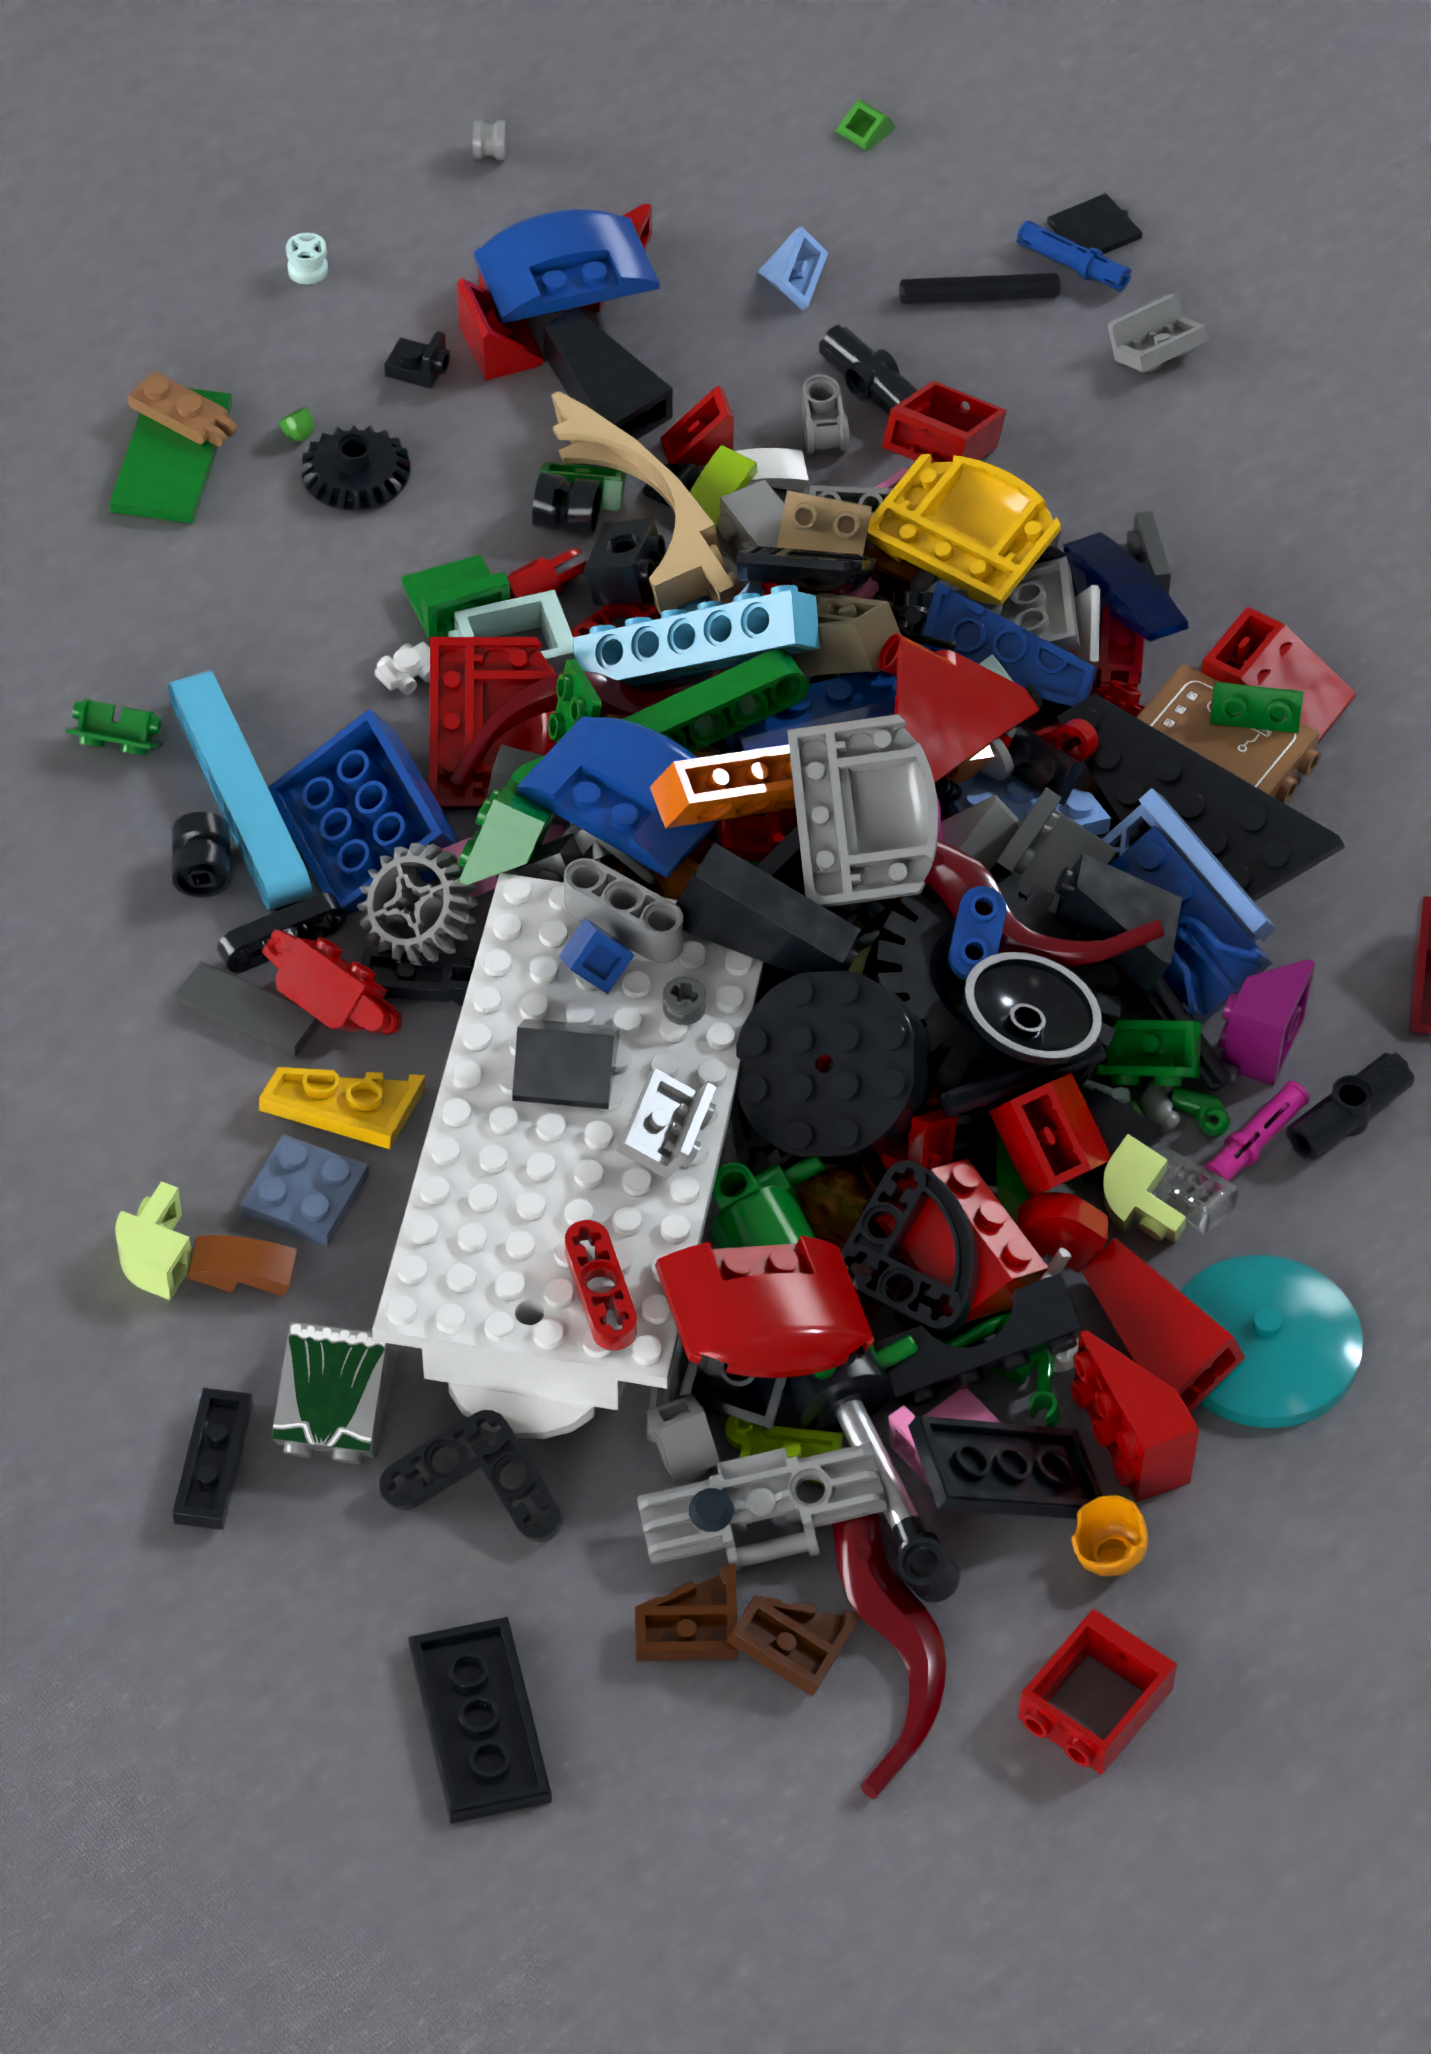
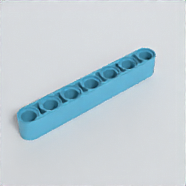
M209 670L169 682L168 691L175 714L221 813L230 825V832L268 911L313 897L312 886L305 865L213 672Z

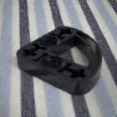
M909 1160L899 1161L886 1171L842 1248L841 1254L857 1294L918 1325H922L936 1334H952L958 1331L965 1323L978 1287L980 1260L976 1235L963 1206L939 1177L916 1162ZM913 1175V1179L918 1184L917 1188L914 1191L906 1189L902 1194V1190L897 1185L900 1179L909 1180ZM890 1198L895 1204L899 1200L905 1211L901 1213L894 1205L886 1203V1200ZM928 1198L941 1209L952 1233L955 1248V1270L951 1288L894 1260ZM881 1215H890L896 1219L894 1232L886 1238H877L871 1233L873 1222ZM866 1258L865 1263L874 1273L880 1275L878 1283L876 1284L871 1277L863 1273H858L854 1278L853 1272L849 1269L850 1265L853 1262L861 1264ZM904 1277L913 1281L914 1289L909 1298L898 1302L890 1299L888 1290L893 1281ZM926 1295L930 1301L940 1306H944L947 1300H949L948 1305L953 1310L950 1317L942 1315L936 1321L937 1316L931 1308L922 1304L924 1296Z

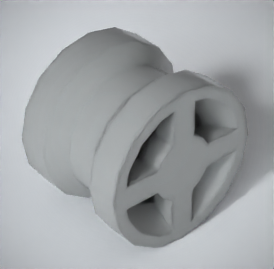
M474 119L473 159L494 156L497 160H506L507 121L497 120L494 124H486L482 119Z

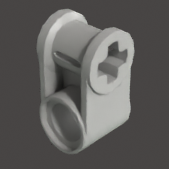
M827 375L811 376L806 379L802 388L801 419L806 454H813L816 449L840 448L842 452L849 451L848 419L846 413H844L838 382Z

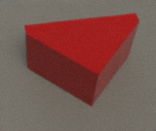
M717 385L660 437L669 464L695 463L696 466L707 465L721 445L733 450L734 417L723 388Z

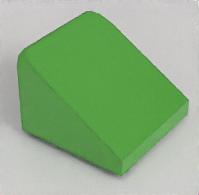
M857 99L835 131L868 151L889 135L896 126L888 116L862 100Z

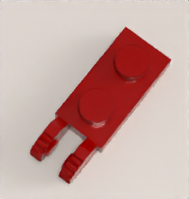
M1103 606L1097 680L1100 681V689L1102 686L1108 688L1112 680L1127 683L1137 689L1138 684H1141L1146 609Z

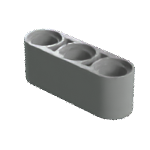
M580 858L567 865L564 870L565 909L568 914L580 922L587 918L622 941L629 949L651 961L667 963L674 961L680 956L683 951V913L676 904L596 860Z

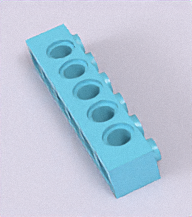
M795 585L772 587L771 594L760 596L757 593L739 594L734 596L733 603L728 604L720 601L702 602L697 604V610L687 612L684 609L666 610L661 612L660 619L651 620L648 617L630 618L625 620V626L616 628L613 625L593 626L590 628V634L573 637L574 659L578 661L583 671L602 674L634 688L735 667L774 649H783L789 652L790 655L820 649L816 596L798 592V587Z

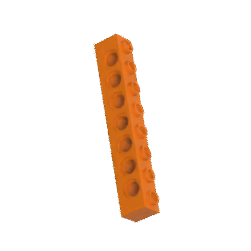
M789 745L674 761L650 786L665 829L796 808ZM990 745L969 758L945 777L954 783L969 781L994 757Z

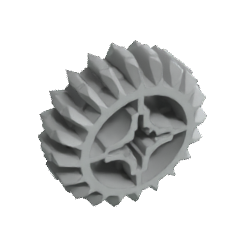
M411 843L409 850L402 846L395 847L394 859L386 855L379 856L382 869L380 871L375 869L367 870L373 881L370 886L364 885L360 887L362 893L368 895L367 901L356 905L361 912L368 914L359 922L363 929L370 931L366 937L368 942L378 947V952L392 950V958L398 960L396 963L399 964L401 963L400 958L403 952L406 951L410 963L414 966H421L419 960L420 952L423 953L428 961L433 963L439 959V954H442V951L448 954L457 953L454 944L455 939L469 940L466 932L462 930L466 923L469 925L477 923L475 918L468 914L469 909L480 905L476 898L469 896L478 887L475 882L469 885L459 882L464 867L457 864V856L449 851H442V848L437 845L428 844L425 847L420 843ZM434 871L439 877L441 884L438 886L427 885V882L421 880L420 873ZM399 923L409 925L410 928L415 930L416 937L403 939L395 925Z

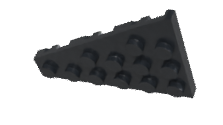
M1097 694L1091 695L1056 716L1060 725L1072 719H1083L1089 722L1096 730L1098 747L1083 762L1120 822L1141 805L1139 799L1153 788L1166 799L1254 902L1345 848L1342 839L1335 832ZM1078 736L1070 738L1073 746L1081 744ZM1144 819L1130 831V839L1133 844L1151 829Z

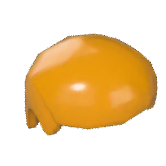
M1120 1495L1099 1496L1083 1505L1077 1512V1526L1074 1535L1071 1536L1073 1551L1077 1556L1078 1562L1086 1571L1099 1576H1120L1130 1572L1143 1560L1148 1547L1147 1526L1135 1502Z

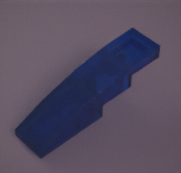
M1098 532L1063 544L1064 554L1067 556L1068 562L1085 572L1087 588L1091 585H1098L1100 596L1108 602L1110 617L1150 642L1189 628L1188 620L1161 585L1144 566L1108 536Z

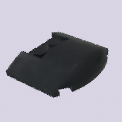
M750 545L737 553V576L740 581L795 585L798 589L851 593L861 588L871 577L875 570L876 559L851 553Z

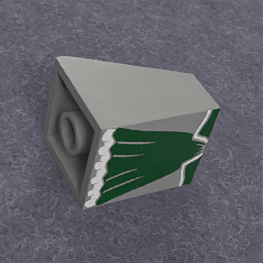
M290 1321L271 1439L278 1446H284V1454L295 1457L312 1458L313 1451L316 1450L333 1453L332 1460L348 1464H361L362 1457L376 1458L398 1362L399 1348L396 1344L373 1341V1333L369 1331Z

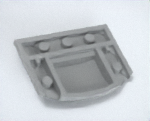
M899 714L787 730L805 896L822 907L921 894L925 886L924 880L931 869L937 849L939 833L938 799L926 755L920 743H917L903 728L906 726V722Z

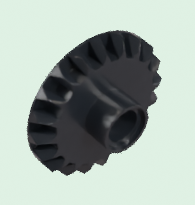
M353 425L349 431H343L337 427L333 435L322 433L319 442H310L309 451L303 453L302 465L300 466L302 482L307 491L321 503L342 510L371 509L389 502L405 488L411 473L407 448H402L399 438H390L387 430L376 433L371 425L365 430H358Z

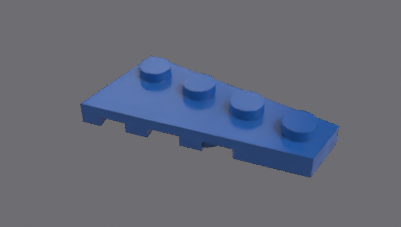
M937 581L923 635L956 642L957 648L950 651L956 652L977 664H980L993 654L1014 683L1022 687L1031 684L1038 691L1042 701L1071 708L1089 697L1097 670L1095 666L1036 636L1023 627L997 615L986 607L960 595ZM920 644L933 652L949 650Z

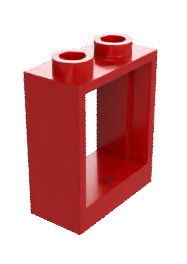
M933 380L890 410L882 448L914 461L921 454H931V463L953 462V455L981 460L998 447L1007 410ZM963 401L969 404V410L963 407Z
M1093 1608L1021 1692L1018 1718L1022 1720L1024 1726L1032 1734L1039 1738L1047 1737L1063 1748L1073 1762L1082 1767L1089 1766L1102 1775L1173 1690L1177 1663ZM1087 1655L1144 1692L1104 1740L1048 1703Z

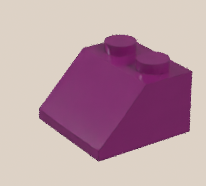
M1305 959L1246 978L1239 994L1231 992L1222 1018L1227 1021L1218 1042V1047L1224 1049L1223 1062L1240 1066L1239 1074L1272 1086L1275 1085L1305 1021L1316 962Z

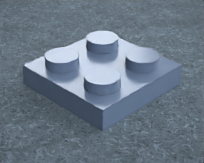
M282 1134L240 1205L241 1214L243 1217L328 1247L369 1177L368 1164Z

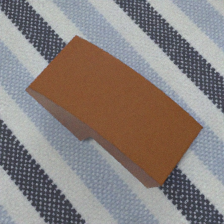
M200 1235L196 1237L193 1244L186 1278L231 1293L237 1283L240 1282L284 1297L290 1286L297 1249L247 1237Z

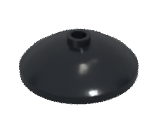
M1022 952L995 954L977 963L965 981L962 1000L969 1021L990 1045L1014 1059L1039 1065L1068 1063L1088 1053L1101 1031V1010L1092 991L1077 975L1050 959Z

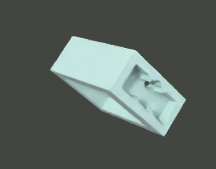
M555 590L454 612L455 630L448 632L449 637H498L541 627L549 650L541 651L549 665L553 666L555 674L564 672L566 659H574L573 636Z

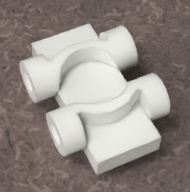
M424 642L414 647L409 643L404 644L395 652L393 659L390 656H384L378 661L375 677L390 691L398 687L403 694H411L417 687V682L413 679L417 675L426 683L430 682V647Z

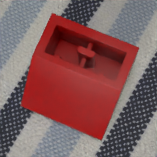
M1072 1073L1044 1084L989 1111L1030 1198L1108 1162L1111 1158V1154Z

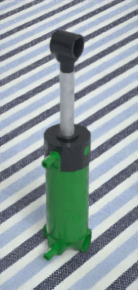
M820 1157L805 1158L784 1170L780 1163H777L755 1176L741 1163H728L717 1170L712 1193L721 1210L714 1217L710 1228L718 1249L797 1244L800 1235L815 1238L799 1207L802 1202L794 1186L825 1169L823 1160ZM906 1335L877 1352L873 1345L866 1351L861 1346L855 1352L849 1354L847 1363L836 1368L810 1375L788 1377L785 1392L803 1429L828 1432L844 1431L851 1447L872 1442L887 1505V1511L883 1512L900 1545L896 1551L899 1573L920 1599L926 1602L937 1603L949 1598L959 1585L960 1573L958 1566L943 1548L937 1534L926 1531L870 1419L888 1401L892 1391L886 1369L918 1351V1346L913 1337ZM937 1563L933 1573L926 1577H920L922 1570L927 1565Z

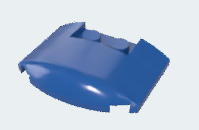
M570 209L533 216L507 227L474 251L475 262L502 324L660 289V282L631 219L605 211Z
M582 716L517 785L518 793L666 878L677 869L720 821L665 829L650 786L674 761L695 759L697 757L671 738L646 726L622 719Z

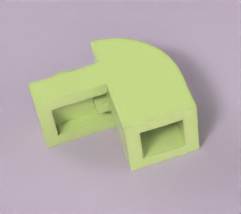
M1129 1134L1125 1136L1105 1168L1103 1198L1106 1211L1113 1223L1123 1232L1127 1230L1134 1218L1140 1220L1138 1223L1139 1228L1152 1238L1162 1241L1166 1237L1175 1243L1185 1230L1186 1216L1152 1195V1192L1167 1172V1159Z
M161 1181L153 1195L143 1199L137 1216L121 1210L116 1221L115 1233L120 1264L126 1277L137 1287L171 1300L187 1275L192 1251L190 1237L173 1231L182 1216L178 1187Z

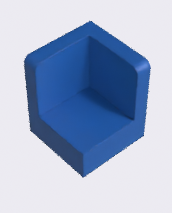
M584 918L560 953L559 958L569 970L608 994L635 955L622 941L587 918Z

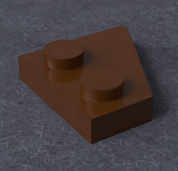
M727 1564L721 1567L719 1575L695 1585L693 1581L674 1588L673 1592L665 1597H655L635 1606L636 1661L738 1660V1649L726 1642L737 1624L736 1564Z
M754 1595L726 1642L813 1697L860 1616L856 1612L845 1610L842 1616L816 1612V1605L800 1602L785 1604L776 1598Z

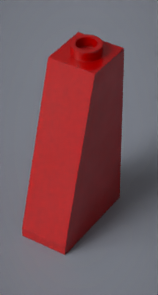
M1114 1238L1105 1248L1100 1249L1081 1271L1134 1362L1176 1389L1190 1413L1245 1359L1233 1335L1117 1238Z

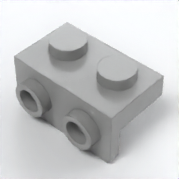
M1169 294L1108 324L1115 361L1137 369L1139 372L1155 371L1161 367V363L1174 357L1189 355L1194 352L1195 347L1209 341L1207 326L1183 317L1179 297L1174 294Z
M655 1068L647 1076L617 1152L665 1179H668L680 1166L688 1168L701 1146V1142L695 1140L699 1129L703 1130L714 1114L716 1105L711 1103V1099L717 1085L707 1081L698 1091H695Z

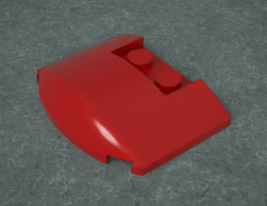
M430 637L429 789L441 809H481L487 798L491 773L500 745L541 755H546L556 745L555 741L550 739L548 733L549 717L555 711L539 714L514 726L499 737L490 747L464 789L449 781V778L478 732L497 709L530 684L545 677L555 675L553 666L549 665L539 650L542 648V644L537 637Z
M801 1235L797 1244L712 1249L710 1242H705L657 1259L655 1263L688 1361L700 1365L703 1354L720 1362L727 1363L728 1366L725 1373L762 1378L796 1377L836 1368L847 1363L849 1354L855 1352L859 1347L863 1346L864 1351H866L873 1345L874 1337L839 1246L830 1242Z

